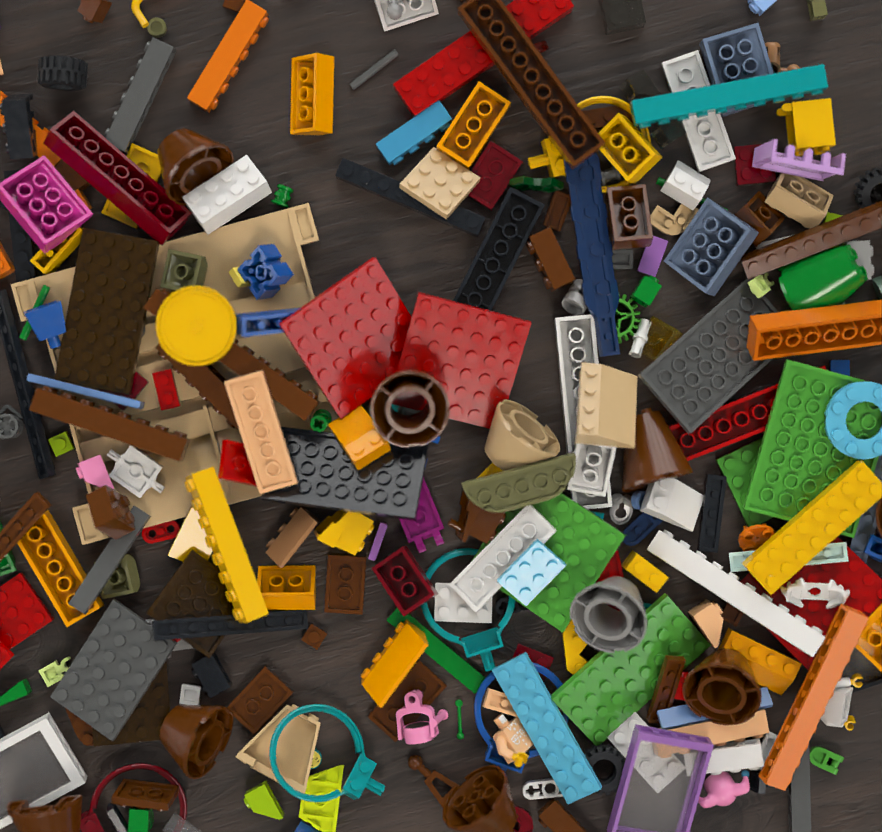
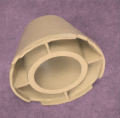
M507 399L497 404L484 447L489 459L501 470L506 471L555 457L560 452V444L552 430L547 425L543 427L536 420L538 416L528 408Z

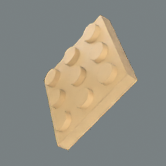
M433 147L400 183L399 188L447 219L480 182V177Z

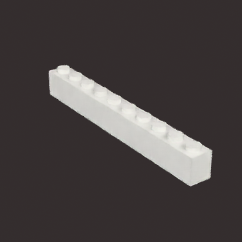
M665 529L663 532L658 531L648 546L647 551L811 657L815 655L826 638L822 635V630L814 625L810 628L805 624L806 620L797 614L793 617L788 613L790 610L781 604L776 606L772 603L773 599L764 593L759 595L755 592L756 588L747 582L745 585L738 581L740 577L734 573H725L722 571L723 566L713 561L711 564L705 560L706 555L698 550L694 553L689 549L690 545L682 540L677 542L673 539L674 535Z

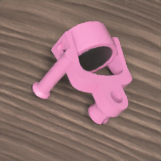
M419 689L408 692L405 695V707L400 708L396 712L398 740L404 738L406 744H421L433 740L439 734L438 724L448 718L446 710H439L438 715L435 716L432 706L423 705V693ZM410 713H422L428 715L429 721L404 725L403 716Z

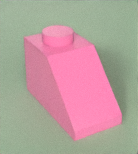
M101 455L78 463V468L75 469L79 479L83 478L84 482L98 488L107 485L114 489Z

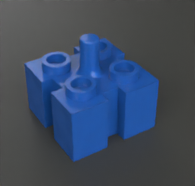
M275 244L259 245L250 254L252 259L245 260L237 269L244 281L251 283L249 289L256 300L273 298L281 289L279 286L286 284L294 275L287 263L280 261L282 255Z

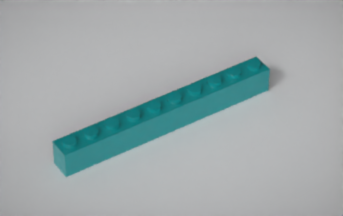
M821 64L632 100L630 102V109L634 127L639 126V129L651 127V123L658 122L659 125L670 123L672 119L685 121L689 119V116L696 115L697 118L708 116L709 112L716 111V114L728 112L727 109L735 108V111L746 109V105L754 104V107L766 105L767 101L772 100L773 103H780L788 97H792V100L803 98L804 94L811 93V96L821 95L828 88L825 66Z

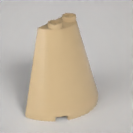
M294 704L292 706L286 705L236 755V758L244 764L247 763L257 772L279 783L270 764L269 748L271 738L280 721L291 711L299 707ZM310 713L308 716L301 714L292 719L282 730L276 747V762L282 777L291 787L301 793L306 791L321 724L318 722L319 718Z

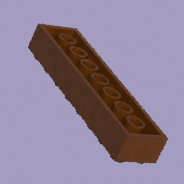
M43 386V389H36L30 411L178 462L184 460L191 440L186 438L187 434L179 431H174V433L168 432V427L159 424L153 427L148 420L142 418L133 420L131 419L132 415L119 411L118 414L113 413V408L100 405L99 408L95 407V402L86 399L78 401L76 400L77 396L64 392L58 394L57 389L49 386Z

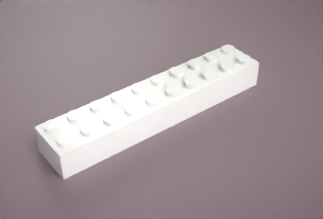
M591 314L554 319L567 454L574 452L576 446L578 383L581 363L599 364L595 323ZM610 479L606 497L570 490L571 499L586 509L612 507Z

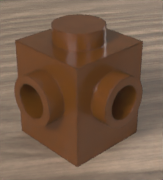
M81 0L77 11L83 14V19L90 23H94V21L102 23L112 2L109 0Z

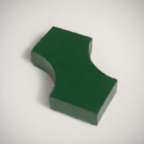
M520 176L510 179L509 186L520 191L534 190L550 193L564 189V182L552 177L531 178Z

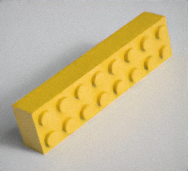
M857 460L742 562L743 566L772 595L882 497V482L863 461Z
M214 466L185 477V488L188 493L191 492L193 500H191L193 509L198 511L200 516L198 518L199 525L206 532L205 541L207 546L212 548V560L215 566L218 565L219 579L222 584L225 583L227 588L225 594L227 600L233 604L234 609L232 613L235 620H239V623H247L269 614Z

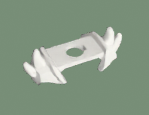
M803 578L795 580L794 584L788 582L787 588L780 587L786 602H791L801 608L804 606L801 602L802 599L827 600L826 608L830 609L837 605L845 604L846 599L850 595L849 589L844 591L841 584L837 586L836 582L832 579L829 583L804 582ZM815 587L821 590L817 595L808 592V590Z

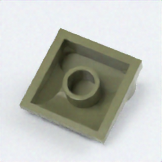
M169 249L160 287L177 291L189 286H203L208 267L206 257Z
M130 554L124 556L102 589V599L138 592L140 578L136 561Z

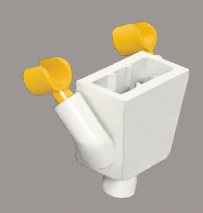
M855 673L851 679L843 677L837 683L833 696L825 707V713L820 718L825 725L833 727L845 726L847 730H853L854 727L851 723H856L853 716L848 715L853 687L850 686L853 684L856 688H860L863 685L862 682H855V680L863 678L861 674Z

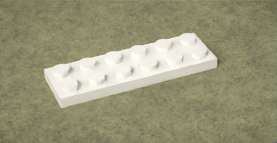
M698 50L661 63L671 93L710 86ZM716 111L709 112L708 116L697 118L694 115L689 116L688 120L681 121L698 172L736 159L721 114H716Z
M533 505L524 507L449 585L475 612H478L502 587L497 582V579L536 539L545 544L557 530Z

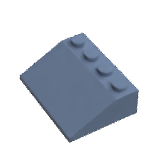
M759 23L702 39L699 44L711 85L774 74ZM754 104L746 105V109L754 107ZM735 108L727 109L728 112L722 113L721 117L741 112L746 109L735 111Z
M707 198L664 262L704 293L715 296L759 232L710 198Z

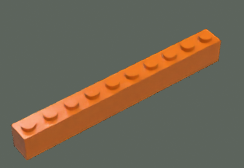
M840 604L827 631L826 638L816 654L764 766L758 775L765 784L785 791L791 783L792 776L800 765V759L808 748L812 734L815 733L817 724L825 713V707L833 696L834 689L842 677L846 664L850 661L852 651L857 646L859 637L867 626L869 617L861 611Z

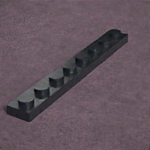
M307 610L268 612L269 614L247 623H239V620L236 621L233 615L152 621L153 641L308 629Z

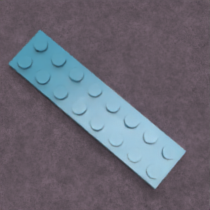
M527 652L493 668V674L567 804L601 790L602 785L557 705L551 699L549 691Z

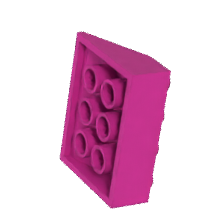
M45 155L0 183V201L44 254L62 243L93 216L90 209Z

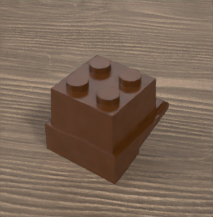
M462 490L459 503L462 507L458 522L450 518L447 525L456 529L455 535L464 543H466L468 536L471 535L487 544L489 540L492 541L497 533L496 528L498 524L503 523L506 514L505 512H489L478 507Z

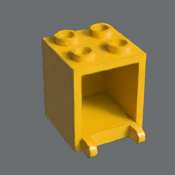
M831 98L785 103L776 111L777 116H785L788 146L793 145L795 147V156L802 157L804 150L809 148L813 150L814 155H821L826 153V151H830V148L836 145Z

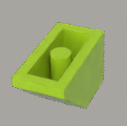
M267 780L246 791L244 802L254 813L278 820L283 818L285 813Z

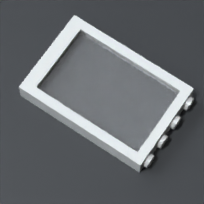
M50 713L39 717L0 739V829L13 823L7 813V805L10 801L28 800L29 807L44 806L86 783L87 774Z

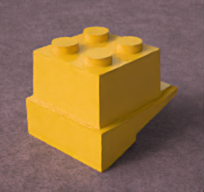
M337 511L332 517L328 515L315 528L314 534L317 540L333 548L336 546L356 555L357 551L361 552L365 544L363 540L366 535L371 534L374 528V521L368 514Z

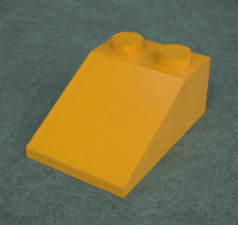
M362 405L342 419L337 418L328 424L357 470H360L391 450L388 441L377 432L372 418Z

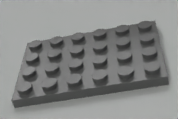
M112 600L50 697L108 739L114 741L177 645V642L173 639L153 641L152 625L117 600Z

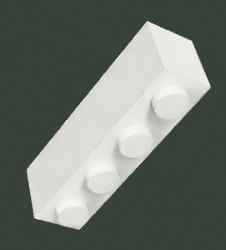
M760 738L742 742H727L724 746H716L714 744L706 774L719 775L723 771L736 773L741 771V769H760V767L764 766ZM690 749L689 753L683 754L687 776H691L698 750Z

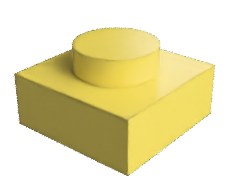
M234 267L229 271L238 288L251 286V283L249 281L245 282L237 270L239 267Z

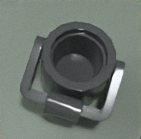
M5 404L0 410V438L2 440L5 438H16L24 430L22 414L9 404ZM8 408L14 414H4V411Z

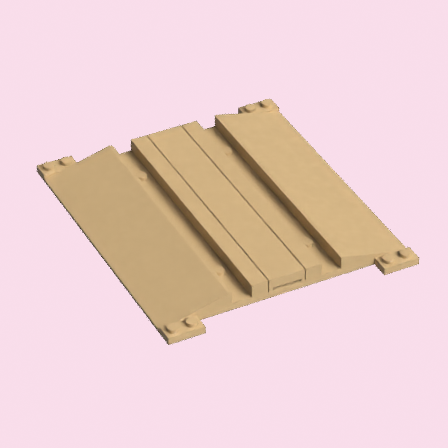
M306 203L222 226L209 235L204 231L159 245L150 297L156 289L163 290V287L160 286L168 250L171 249L206 257L208 267L203 287L213 289L226 298L235 314L303 307L313 300L315 295L301 246L319 241L310 204ZM275 244L282 255L280 261L282 263L286 262L294 275L286 284L279 286L281 289L273 298L256 300L249 289L250 286L238 288L229 271L234 267H240L245 260L252 259L250 254L259 245ZM76 267L11 284L21 322L27 321L23 311L33 308L43 285L50 287L44 304L60 300L64 321H66ZM164 288V289H166L167 291H169L170 293H174V292L176 291V290ZM149 311L146 313L144 323L146 332L141 339L136 371L149 381L146 387L134 399L145 402L142 410L128 406L125 411H122L113 402L60 389L61 394L64 392L75 395L78 401L81 399L95 402V407L99 408L100 405L113 408V413L118 414V411L132 415L131 419L133 420L142 418L150 421V425L153 427L159 424L168 427V432L174 433V431H179L187 434L186 438L191 439L184 460L181 462L138 448L164 466L156 479L158 483L165 487L161 494L151 487L139 498L110 477L114 489L129 499L130 510L133 506H136L151 516L144 528L186 517L192 506L191 500H193L191 492L188 493L185 488V477L214 466L218 477L222 440L228 439L243 443L240 430L232 428L222 414L219 415L214 411L213 405L209 401H205L200 397L199 391L195 387L193 388L186 383V378L181 373L178 374L172 369V364L168 360H164L158 355V350L155 348L160 343L156 332L157 317ZM285 333L248 337L236 335V339L239 341L237 345L243 347V345L247 346L255 352L253 356L257 359L261 356L271 363L270 368L275 370L277 367L287 374L285 377L287 380L291 381L294 379L302 385L301 390L304 392L309 390L318 396L317 401L320 403L307 421L302 420L272 398L281 427L313 430L310 426L311 419L319 409L329 411L332 421L339 418ZM60 334L58 336L60 342H62L63 334ZM46 339L54 371L56 373L61 346L50 349L48 340ZM219 360L211 364L226 380L240 377V375ZM172 369L181 406L161 411L152 373ZM77 385V386H81V387H85V388H89V389H93V390L99 391L97 388L88 387V386H82V385ZM69 424L79 462L101 455L108 475L112 472L116 463L113 459L106 456L112 449L121 456L130 447L129 444ZM327 426L326 429L322 431L333 433L329 426ZM219 479L228 505L262 496L259 493L258 487ZM85 482L88 494L99 489ZM89 504L72 508L82 545L110 538V536L95 529Z

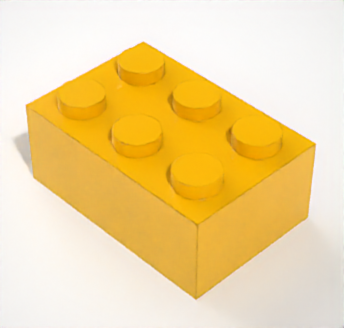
M618 113L598 133L606 143L600 151L627 182L636 184L662 158L659 152L623 114Z

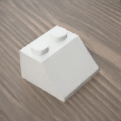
M678 160L660 191L689 209L694 210L709 187L710 179Z

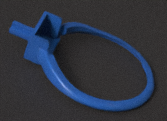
M533 663L537 672L549 678L557 689L563 685L560 679L549 669ZM491 672L479 686L474 701L476 725L479 733L488 745L485 752V761L496 764L505 773L507 769L522 773L525 763L520 767L515 766L514 761L507 764L504 757L498 754L496 743L487 732L482 721V698L487 687L496 678L493 672ZM563 712V718L568 723L569 717ZM536 748L525 752L528 755V759L539 755Z

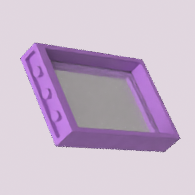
M635 724L607 832H690L714 747L710 738Z

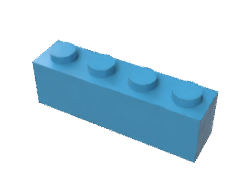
M438 100L376 143V147L389 165L392 163L396 165L404 159L402 156L408 152L410 154L416 152L420 148L418 145L424 141L428 143L435 138L434 134L439 131H446L450 123H452V118L440 100Z

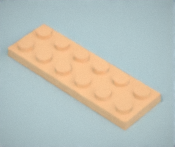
M263 370L225 381L224 383L259 493L262 494L297 484L296 473Z

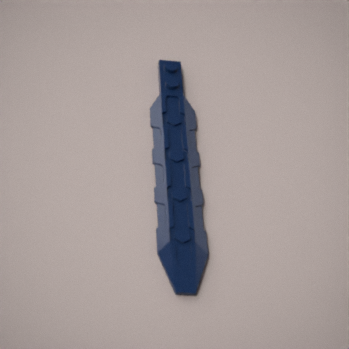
M595 153L573 170L564 160V168L572 204L570 209L572 221H574L576 250L581 266L584 304L594 318L599 357L620 354L615 322L619 293L612 263L613 251L608 235L606 204L603 201L600 162L597 153Z

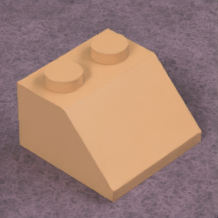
M706 599L688 611V613L710 645L717 648L724 620L721 616L723 612L717 603L715 604L714 601L710 602Z

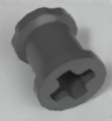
M613 165L610 168L601 170L602 186L614 180H621L619 171Z

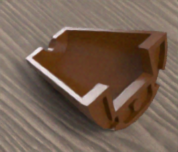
M651 408L641 410V414L636 415L635 448H624L622 491L624 493L642 489L644 485L663 479L678 478L693 473L690 464L660 411H652Z
M82 795L63 796L56 805L29 807L28 800L10 801L7 805V813L19 832H80Z

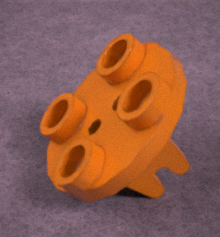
M766 523L747 527V525L743 526V531L739 534L738 538L739 546L743 551L757 550L775 534V530L767 526Z

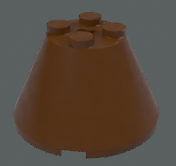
M483 766L465 776L466 781L459 788L457 786L454 787L444 804L443 820L452 830L458 832H514L513 828L518 814L515 810L507 775L499 766Z

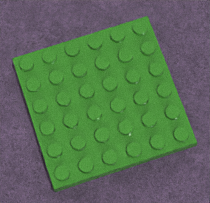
M561 493L550 500L533 504V506L557 530L544 545L562 559L566 566L527 606L503 586L500 590L561 632H564L572 620L570 619V607L575 596L584 588L597 582L626 535L564 493ZM524 507L505 512L506 518L502 524H498L495 537ZM490 540L487 544L482 543L472 561L491 542Z

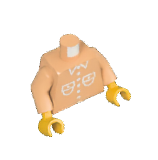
M501 714L493 720L499 727V730L493 735L498 754L504 757L507 764L514 761L515 766L520 767L523 763L527 762L528 755L525 752L533 745V742L518 717L508 721Z

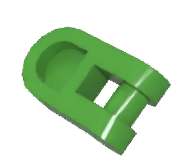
M821 746L812 747L810 749V762L821 769L837 775L839 770L837 768L839 763L843 762L844 757ZM829 757L833 759L830 765L826 764Z

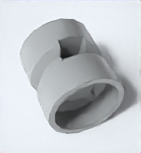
M582 279L574 280L569 292H567L562 300L563 308L576 316L583 315L587 308L584 304Z

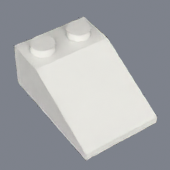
M576 443L574 451L576 455V469L574 476L571 477L568 483L567 490L606 497L617 447Z
M667 478L648 484L640 511L693 532L704 495L675 478Z

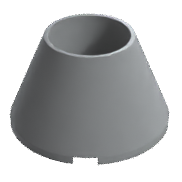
M610 577L584 588L575 596L570 607V619H572L575 626V632L585 643L600 651L614 653V651L624 650L626 652L635 648L645 636L647 616L640 592L636 585L626 578ZM606 603L613 604L620 608L622 611L615 610L609 607Z

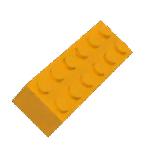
M47 510L17 544L64 624L68 627L104 606V603L98 595L86 614L68 604L87 574L51 513Z

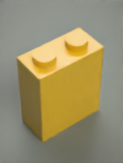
M633 550L621 564L622 567L656 593L669 578Z

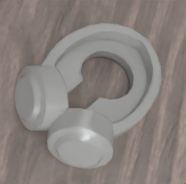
M616 493L611 496L612 507H610L609 513L614 523L623 525L631 519L633 513L632 496L628 494L622 496L620 493ZM623 502L626 515L624 517H617L615 511Z

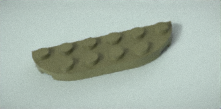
M572 452L465 481L461 485L467 497L475 505L486 511L500 513L550 500L561 494L566 489L571 477L574 476L576 455Z

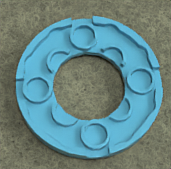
M870 381L853 382L839 389L830 399L825 410V431L832 445L841 453L856 459L875 458L882 455V426L873 437L858 439L848 431L846 416L852 406L863 401L874 403L882 412V385Z

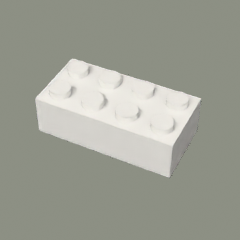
M245 155L182 198L204 231L209 235L272 192L265 178L250 158Z

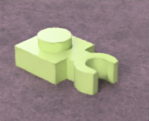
M767 272L754 277L748 282L751 292L758 299L771 290L770 287L774 285V281L770 282L767 279L769 275Z
M70 656L64 658L60 665L56 660L39 670L47 687L63 678L65 675L64 671L67 672L69 669L66 666V661L71 659Z

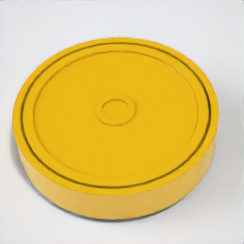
M189 286L175 291L163 302L156 319V332L161 346L173 359L191 366H204L220 360L231 349L237 335V319L232 306L220 293L203 286Z

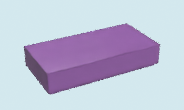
M653 236L651 246L644 249L637 271L656 277L668 241Z
M380 522L368 557L372 561L376 560L388 526L385 522Z

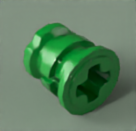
M278 184V190L274 193L275 198L271 199V202L288 208L287 202L290 201V194L294 190Z
M319 409L314 413L310 423L314 431L322 432L332 421L329 411Z

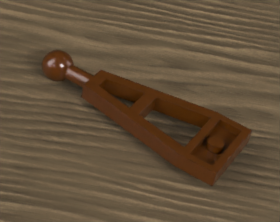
M414 754L409 757L408 766L413 770H418L426 777L424 782L442 808H444V804L455 786L459 788L460 785L436 770L431 772L423 765V760L419 755ZM435 778L452 787L443 797L431 783Z

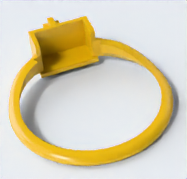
M611 96L591 97L577 104L580 109H583L592 104L607 103L616 105L631 114L629 103ZM648 128L640 129L642 135L651 143ZM549 138L542 140L541 145L544 154L528 158L530 169L547 165L549 177H566L564 158ZM625 179L614 185L601 186L602 193H606L607 187L628 186L631 183Z

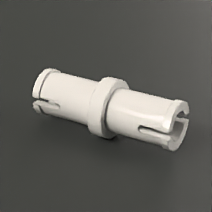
M641 319L638 329L633 335L634 341L629 355L634 358L641 357L644 344L648 341L647 335L652 322H649L647 319Z

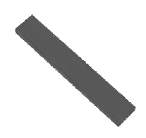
M133 506L130 510L135 519V522H133L135 530L117 540L113 538L110 540L68 603L83 614L88 612L151 516L138 507Z

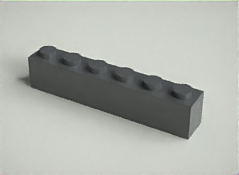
M154 37L151 41L147 42L144 49L146 53L143 59H139L136 66L138 70L135 76H132L129 80L127 93H124L120 99L121 106L112 116L113 123L104 133V137L126 154L131 144L134 143L177 52L173 46Z

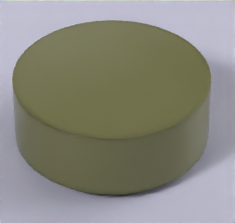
M158 17L149 20V25L147 26L149 34L155 38L163 37L167 32V25L164 20Z

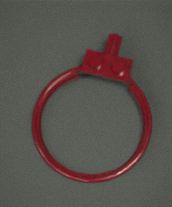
M134 763L122 766L108 774L96 787L91 798L89 810L81 813V832H105L96 813H93V809L97 808L103 789L113 778L121 773L135 769L157 772L172 785H179L180 814L172 832H181L187 816V801L183 788L171 773L159 766L147 763Z

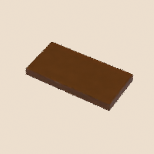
M418 660L381 708L377 705L367 717L396 742L398 740L396 712L400 708L405 707V695L412 690L419 689L423 693L422 704L430 705L447 687V684L422 661ZM422 713L404 715V725L414 723Z

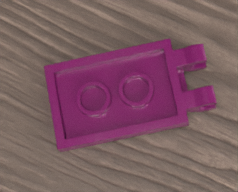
M423 477L416 520L399 518L408 542L415 541L419 553L427 550L423 540L432 536L437 546L444 543L440 533L444 526Z

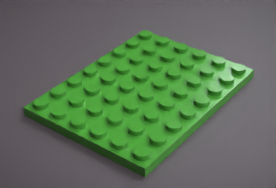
M786 359L744 500L743 509L789 521L857 460L863 461L874 473L878 457L871 459L849 457L832 445L825 431V410L832 396L839 389L850 383L865 380ZM867 401L859 402L852 406L846 416L848 431L858 439H868L876 435L882 426V412L878 406ZM860 517L840 535L854 538Z

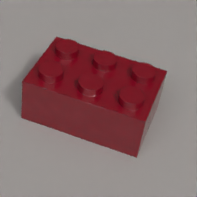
M402 546L371 568L403 617L408 616L438 595V592L407 546Z

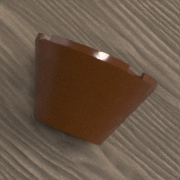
M186 128L169 134L158 148V158L166 194L170 200L179 205H186L182 198L184 195L234 163L233 153L226 145Z
M408 370L390 375L379 384L371 400L370 412L375 429L385 440L394 445L409 448L410 446L426 445L442 433L449 419L450 406L445 389L435 378L420 371ZM405 391L419 392L427 399L424 408L413 415H403L396 412L392 408L391 403L398 394Z
M718 649L712 652L686 676L683 684V697L687 706L700 718L704 716L711 719V723L719 725L744 723L755 716L756 711L761 705V690L746 657L736 650Z
M184 704L175 706L168 713L161 726L160 741L187 777L194 780L199 779L217 763L214 761L220 751L224 752L233 728V714L225 706Z

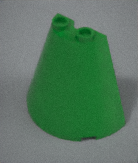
M850 245L828 248L778 268V271H781L779 283L792 310L842 305L868 280L866 269L857 264L856 259L858 255Z

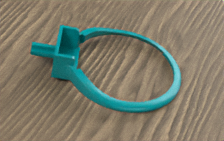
M462 548L442 555L429 567L426 576L430 580L436 569L445 561L461 555L475 556L479 549ZM509 596L507 610L498 624L500 628L495 627L463 637L461 640H459V636L448 633L435 622L430 614L427 603L421 606L424 617L436 633L446 640L463 646L467 658L480 654L485 672L496 667L491 650L503 647L501 632L512 616L515 606L513 598Z
M310 704L291 711L277 725L270 742V764L277 781L288 793L308 802H326L343 794L355 800L360 798L364 788L381 796L385 785L371 778L377 763L365 756L362 736L355 723L345 713L328 705ZM307 712H325L337 717L347 726L352 735L355 754L359 753V757L341 791L337 789L325 795L301 793L284 780L278 769L276 747L282 730L292 719Z

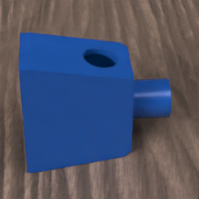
M60 300L23 311L39 341L47 339L50 349L61 346L58 335L65 333L66 327Z

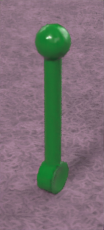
M458 699L455 702L458 713L457 738L462 740L464 738L461 717L463 702Z

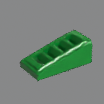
M27 678L18 682L0 697V706L32 692Z

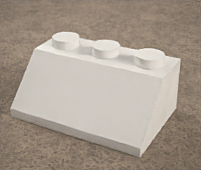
M374 0L384 32L439 14L435 0H397V4L402 8L403 13L399 19L392 20L387 15V9L390 6L389 0Z

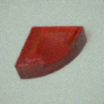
M547 41L533 44L539 53L549 49Z

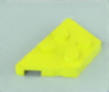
M341 764L310 775L304 794L325 795L337 789L341 791L344 765ZM340 796L326 802L301 800L299 818L309 822L314 828L322 832H336Z

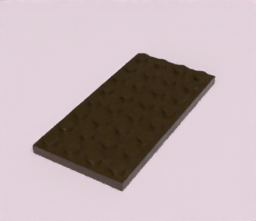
M83 228L65 321L66 332L63 333L54 380L131 395L147 310L143 307L150 297L160 242Z

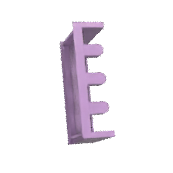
M776 139L754 148L752 167L819 181H823L836 174H844L846 158L844 153L831 158V154L826 152L821 155V161L812 159L813 150L810 148L804 150L803 157L794 156L795 147L789 145L785 148L784 154L776 152L778 141Z

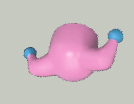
M743 770L741 772L743 777L741 783H735L731 775L726 771L719 775H710L704 782L707 796L704 798L699 796L698 803L703 808L732 804L737 796L749 792V771Z

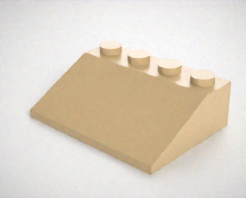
M581 363L575 443L635 448L636 375L603 364Z

